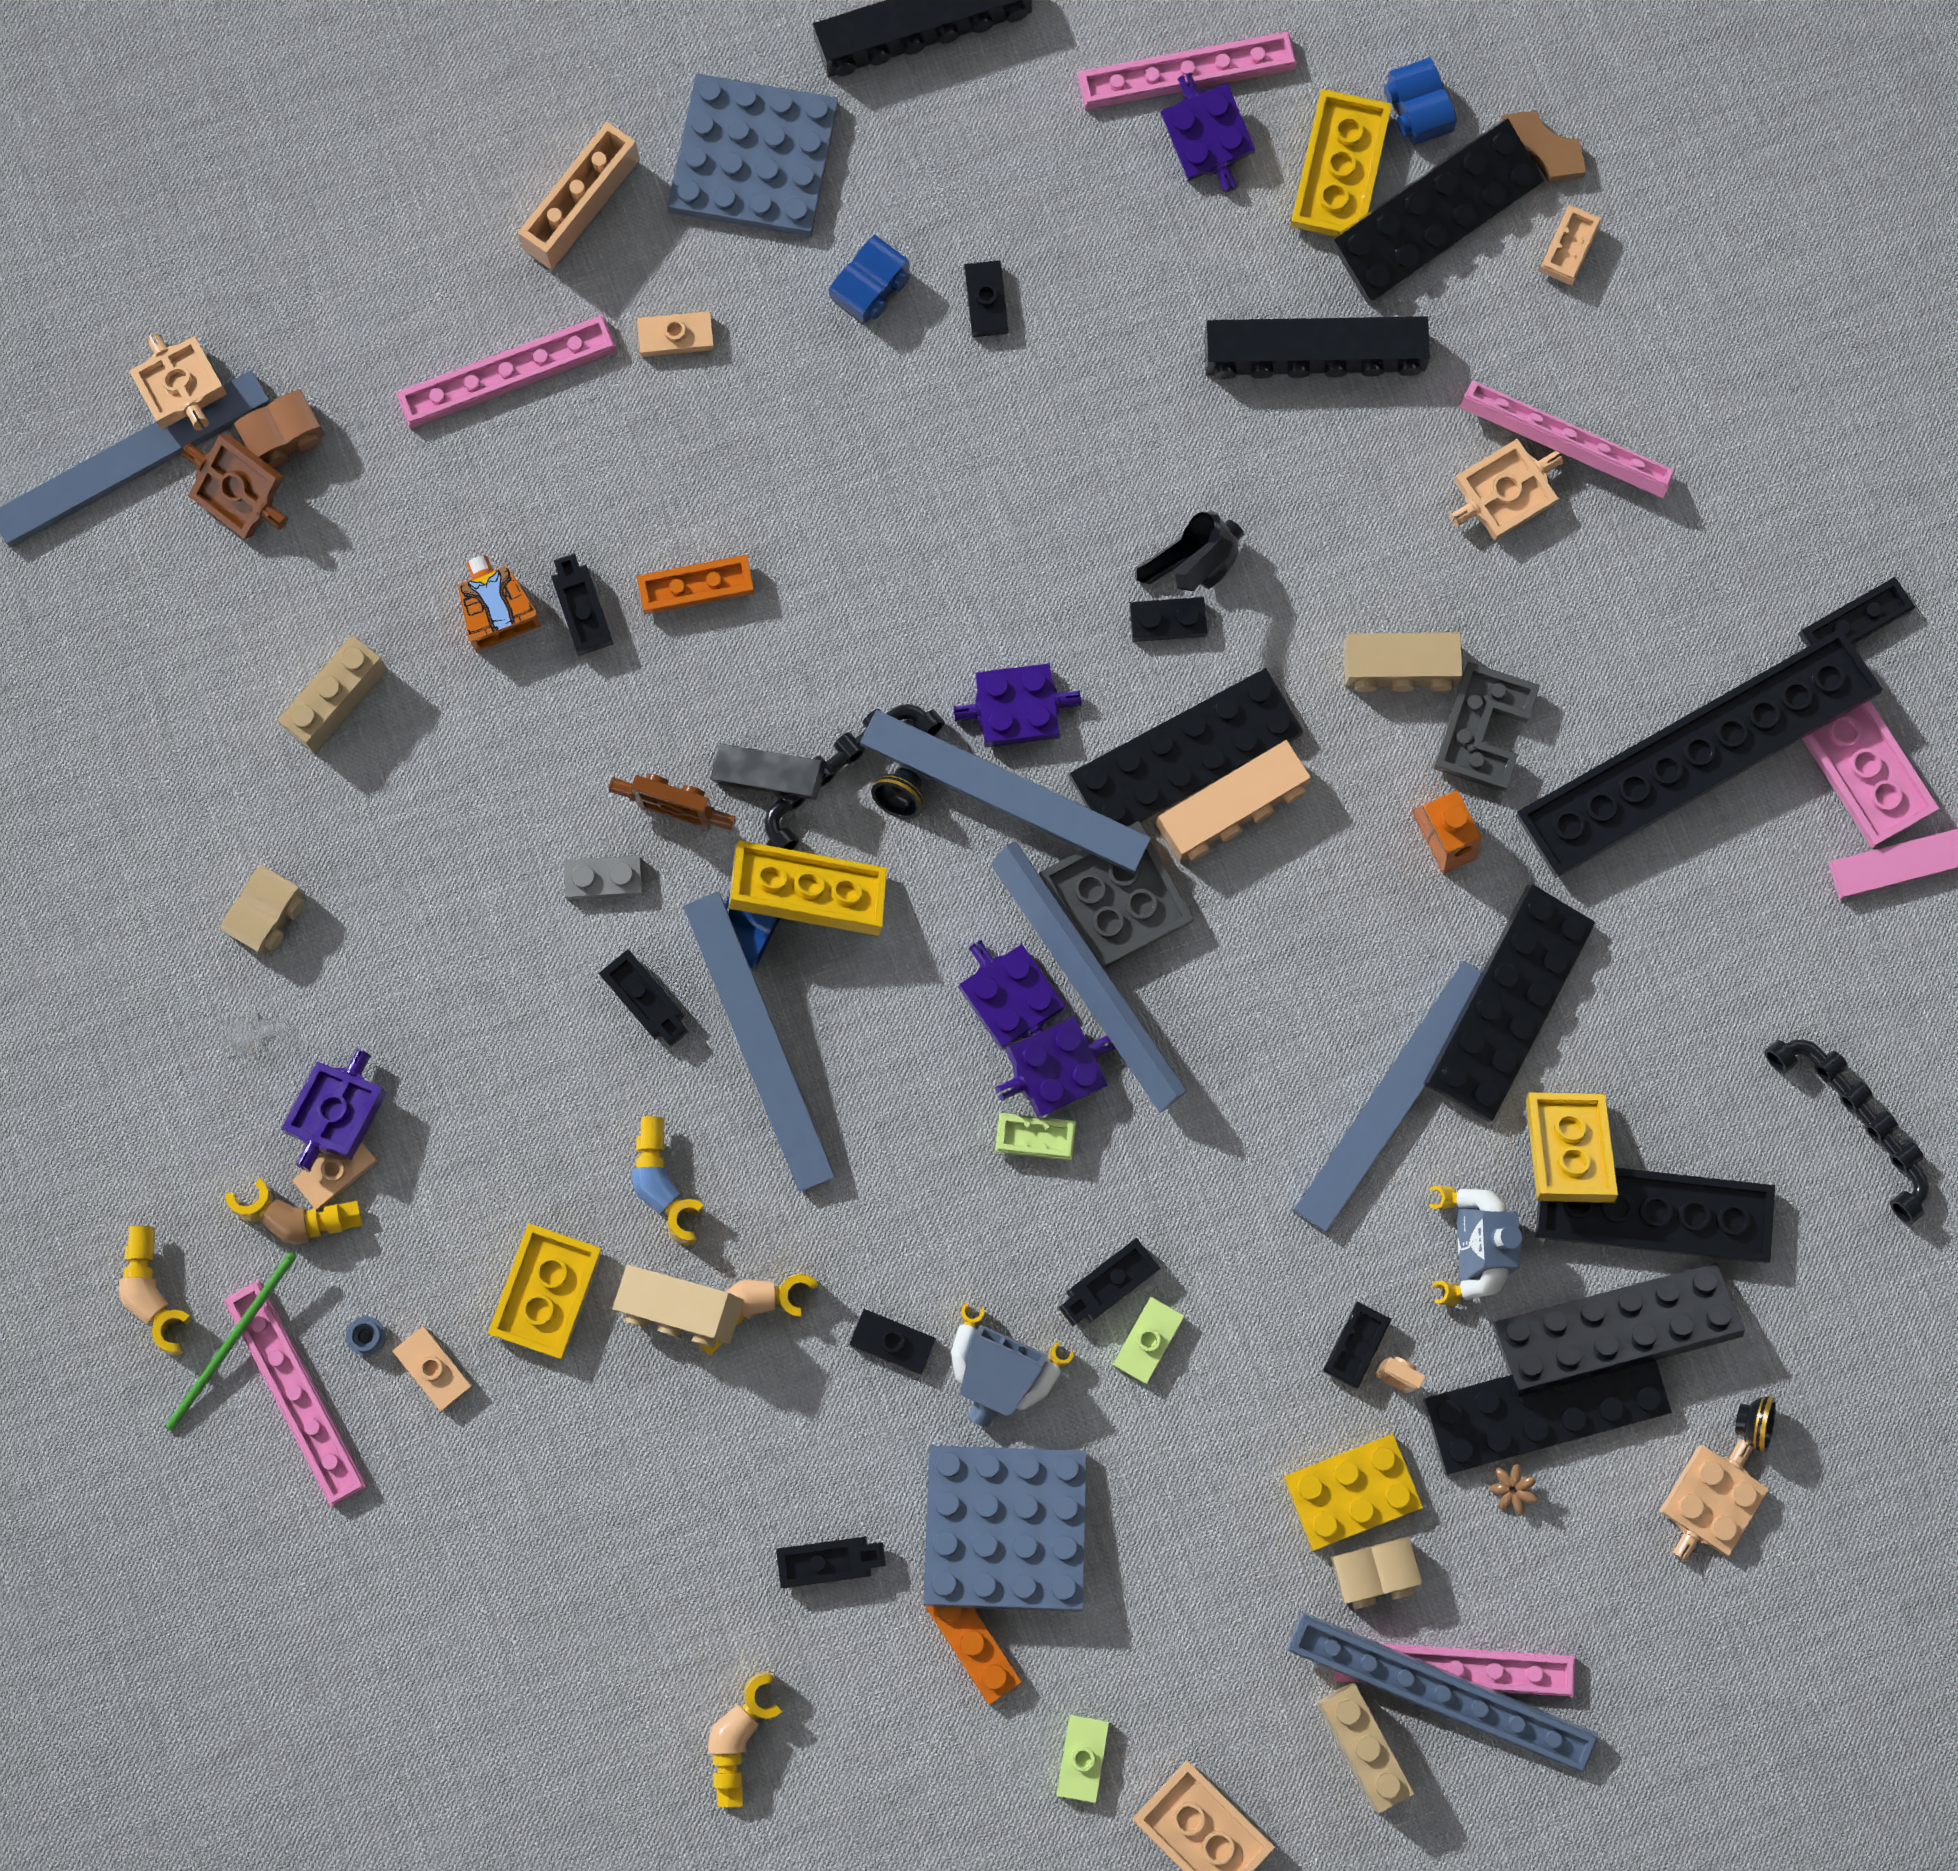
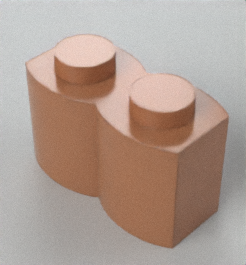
M300 389L277 398L268 406L254 410L234 423L247 449L272 468L283 464L287 460L286 456L293 451L300 450L303 452L316 447L320 442L319 439L326 435Z

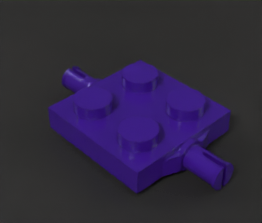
M1186 73V79L1190 88L1186 83L1184 75L1177 79L1185 98L1179 104L1160 111L1162 120L1187 181L1204 174L1217 173L1223 192H1230L1226 177L1232 190L1238 187L1230 167L1238 160L1254 154V145L1228 83L1209 91L1199 92L1192 73Z
M1050 663L975 672L977 686L975 704L953 706L955 722L977 719L983 730L986 748L1060 738L1058 725L1060 708L1082 706L1080 690L1057 693V689L1052 683Z
M982 940L977 941L976 944L974 943L968 948L981 967L976 974L960 983L958 988L1000 1050L1016 1040L1024 1039L1043 1031L1042 1027L1046 1021L1064 1009L1065 1005L1023 944L1007 954L995 958L992 957Z
M1076 1016L1005 1048L1013 1065L1014 1079L997 1085L995 1087L996 1093L1011 1088V1090L998 1096L1001 1101H1005V1099L1021 1092L1029 1100L1038 1119L1108 1086L1098 1065L1097 1057L1114 1050L1115 1046L1113 1043L1101 1047L1102 1044L1111 1041L1107 1035L1090 1043L1084 1036Z
M356 1049L347 1068H332L316 1062L281 1128L286 1135L299 1139L306 1144L295 1164L297 1167L311 1172V1168L320 1152L334 1153L349 1160L353 1159L387 1094L383 1087L368 1082L361 1076L367 1062L371 1058V1055L367 1052Z

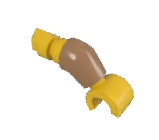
M261 1178L255 1183L260 1192L259 1198L250 1206H242L240 1198L236 1193L226 1192L225 1194L228 1207L241 1220L246 1222L261 1220V1224L285 1243H311L312 1238L322 1236V1231L334 1234L343 1232L345 1229L363 1226L358 1201L324 1207V1212H318L317 1208L306 1210L305 1207L296 1208L279 1199L273 1201L271 1189Z

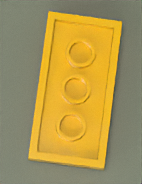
M1321 89L1290 227L1336 236L1368 213L1391 111V103Z
M738 840L734 853L728 908L879 936L883 925L887 868Z

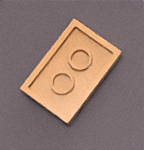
M1188 1760L1174 1772L1131 1818L1183 1871H1254L1275 1848Z

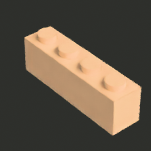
M606 121L517 232L522 249L553 270L640 161L636 141Z
M1285 740L1157 817L1156 826L1179 863L1188 857L1192 862L1211 850L1208 845L1221 838L1223 842H1227L1243 831L1240 826L1253 819L1255 823H1258L1269 817L1275 811L1273 806L1284 800L1287 804H1290L1302 797L1307 792L1305 787H1307L1311 777L1288 741Z

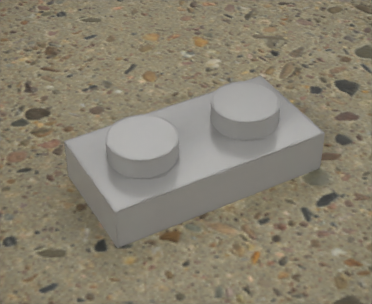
M640 855L564 860L565 897L567 900L643 895Z

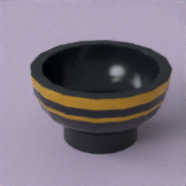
M899 768L894 774H886L878 779L872 786L871 794L873 800L882 810L894 817L914 819L919 816L923 806V794L920 789L922 781L911 770Z
M1765 1396L1757 1398L1751 1405L1741 1403L1737 1413L1735 1434L1745 1436L1750 1446L1763 1453L1768 1451L1773 1433L1776 1398Z

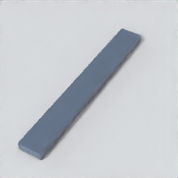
M250 370L224 384L223 387L227 395L201 409L209 421L208 426L204 428L201 421L197 419L203 430H195L188 416L164 429H161L158 423L155 422L1 506L0 534L9 547L20 543L177 457L182 451H185L183 448L187 444L192 443L194 446H197L230 428L246 414L268 406L271 402L253 371Z
M877 709L860 741V746L1133 874L1151 840L1149 836Z
M1015 841L1006 845L991 863V866L1158 1111L1161 1113L1169 1109L1186 1092L1185 1087L1018 843Z
M718 891L684 905L683 908L798 1191H803L836 1177L721 893Z
M1466 961L1462 962L1302 1196L1293 1212L1325 1233L1425 1087L1423 1083L1474 988L1481 971Z
M1303 1611L1287 1645V1651L1582 1773H1584L1599 1737L1594 1731Z

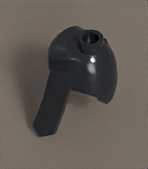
M1216 512L1197 513L1186 526L1183 535L1179 539L1135 567V580L1150 585L1177 567L1174 573L1177 588L1195 591L1199 585H1202L1205 589H1210L1220 582L1233 566L1238 556V541L1244 535V532L1236 522L1229 519L1224 522Z

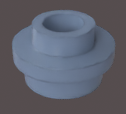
M368 1316L354 1320L346 1332V1341L349 1348L354 1353L362 1356H370L381 1350L386 1340V1331L382 1323ZM370 1329L373 1332V1339L370 1343L363 1344L360 1340V1335L364 1330Z

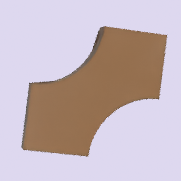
M1537 110L1501 116L1500 121L1506 118L1509 119L1530 157L1543 170L1547 182L1583 178L1585 176L1586 168L1580 138L1569 139L1556 135L1543 124Z

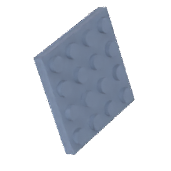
M696 73L668 202L669 213L812 237L839 104L838 97Z
M929 1445L923 1606L1082 1612L1086 1451Z

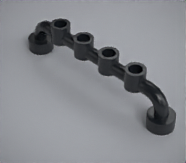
M912 704L898 705L886 713L900 721L911 719L915 721L913 727L932 736H935L945 724L943 718L934 709L926 712L919 706ZM876 709L870 712L864 718L862 724L866 728L868 727ZM865 731L856 738L851 732H847L839 737L833 745L837 753L827 761L821 755L813 758L822 760L826 764L820 787L828 784L834 778L836 772L846 764L855 762L863 755L866 748L860 746V741ZM775 793L779 800L770 807L764 820L765 832L770 839L767 845L793 850L799 843V838L789 827L781 829L779 821L788 811H793L802 805L806 798Z
M1805 1039L1792 1040L1788 1043L1776 1040L1766 1048L1764 1054L1767 1061L1776 1071L1782 1074L1788 1072L1798 1063L1797 1054L1806 1055L1815 1064V1071L1820 1078L1835 1088L1840 1094L1839 1098L1842 1104L1849 1111L1856 1113L1865 1124L1864 1127L1867 1134L1874 1141L1881 1143L1890 1154L1892 1164L1899 1171L1906 1173L1913 1183L1912 1193L1902 1191L1890 1201L1891 1209L1895 1215L1908 1225H1912L1923 1216L1922 1204L1927 1199L1929 1193L1928 1178L1918 1164L1924 1158L1923 1153L1912 1141H1907L1902 1145L1893 1135V1132L1898 1129V1123L1890 1113L1883 1110L1877 1115L1867 1104L1873 1098V1094L1865 1083L1857 1080L1854 1084H1851L1842 1074L1848 1068V1064L1843 1056L1834 1050L1826 1055L1818 1045Z

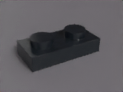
M1204 597L1130 602L1129 604L1132 642L1207 637Z

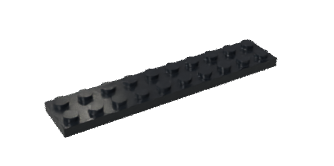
M1842 628L1522 808L1517 811L1516 817L1554 877L1558 878L1878 696L1883 689Z

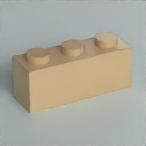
M1461 632L1348 633L1343 644L1345 687H1355L1357 692H1372L1377 690V687H1392L1393 691L1407 692L1414 690L1418 686H1430L1431 691L1441 692L1451 690L1452 686H1457L1462 677Z
M351 635L277 720L286 732L315 754L383 677L388 668L380 656L355 636Z
M627 1264L612 1309L625 1314L624 1322L642 1328H646L648 1322L659 1325L658 1332L680 1338L683 1331L693 1334L691 1341L714 1348L716 1341L728 1345L731 1344L744 1299L729 1292Z
M1348 1683L1316 1701L1320 1712L1374 1811L1380 1814L1414 1795L1409 1782L1356 1684Z

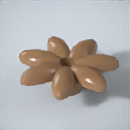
M1514 1465L1510 1475L1502 1468L1496 1469L1497 1478L1501 1483L1491 1485L1489 1490L1495 1494L1503 1495L1499 1503L1500 1510L1506 1509L1512 1503L1517 1514L1523 1515L1525 1512L1524 1501L1533 1504L1538 1502L1537 1497L1527 1490L1536 1483V1478L1526 1477L1521 1479L1520 1465Z

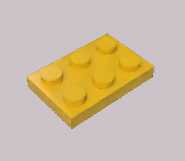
M1529 1092L1526 1098L1537 1201L1615 1203L1618 1192L1605 1094Z
M528 1223L487 1334L563 1360L603 1249Z
M1394 1434L1283 1476L1312 1551L1423 1508Z

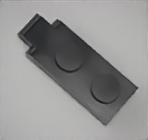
M575 553L555 559L554 564L558 574L552 575L551 578L578 656L614 645L587 564L579 566Z
M629 949L598 973L655 1041L662 1036L668 1045L672 1047L689 1033L680 1022L685 1015Z
M1136 1237L1066 1292L1070 1299L1058 1309L1072 1327L1084 1318L1090 1324L1159 1271L1160 1267Z
M867 1536L776 1549L781 1589L872 1576L871 1568L886 1566L883 1542L868 1544Z

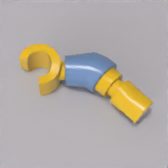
M657 1116L641 1117L640 1136L636 1137V1152L640 1153V1157L636 1158V1168L632 1169V1184L635 1193L660 1215L664 1212L668 1215L667 1229L674 1241L686 1246L696 1244L697 1238L695 1233L681 1229L677 1223V1218L685 1212H692L698 1215L703 1210L704 1204L698 1200L679 1199L681 1193L669 1179L668 1169L664 1168V1158L660 1157V1153L664 1152L665 1119Z

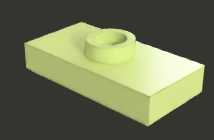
M999 1113L995 1153L1072 1161L1076 1121L1044 1117L1037 1119L1035 1116Z
M1150 1297L1112 1366L1146 1385L1182 1322L1184 1315Z
M1069 1714L1056 1796L1096 1803L1109 1721Z

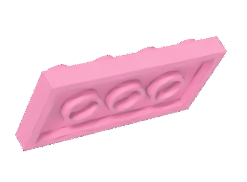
M1870 700L1802 738L1871 848L1939 810L1938 805Z

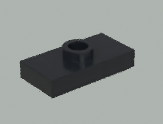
M1001 260L964 264L972 337L1008 334Z
M1356 1301L1321 1372L1357 1390L1392 1319Z
M863 1309L849 1346L922 1375L936 1338Z

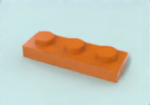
M747 555L636 575L644 615L754 594Z
M925 1606L988 1705L1022 1683L974 1608Z

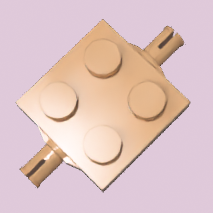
M159 333L153 334L158 343L157 345L150 335L147 338V343L154 354L146 362L131 369L129 372L161 429H164L188 416L195 430H203L197 419L201 421L204 428L208 426L209 421L201 409L226 396L227 392L195 336L178 345L167 347Z
M1518 439L1514 440L1455 476L1454 482L1464 495L1467 505L1449 514L1450 520L1452 522L1455 521L1453 525L1458 528L1463 523L1476 517V519L1483 523L1494 541L1557 503L1559 498L1548 484L1546 473L1562 465V457H1558L1559 453L1555 450L1553 453L1537 461L1526 452Z
M1739 1439L1729 1458L1717 1455L1704 1445H1698L1659 1510L1661 1514L1675 1522L1681 1532L1684 1533L1676 1548L1672 1551V1554L1678 1556L1679 1559L1687 1562L1697 1542L1708 1544L1723 1555L1729 1556L1765 1497L1769 1488L1752 1478L1746 1469L1743 1468L1752 1450H1754L1748 1442Z

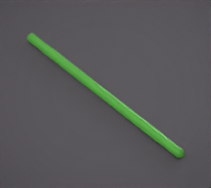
M295 1252L288 1253L167 1422V1431L174 1430L295 1261Z

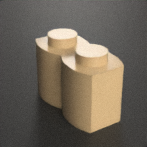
M260 864L246 883L240 897L226 914L219 929L264 956L269 950L273 952L281 943L284 937V932L281 930L288 919H295L301 912L305 900L302 899L305 892L297 885Z
M1410 1537L1331 1556L1343 1604L1352 1602L1354 1609L1377 1604L1375 1596L1386 1593L1391 1594L1392 1600L1415 1594L1413 1586L1422 1584Z

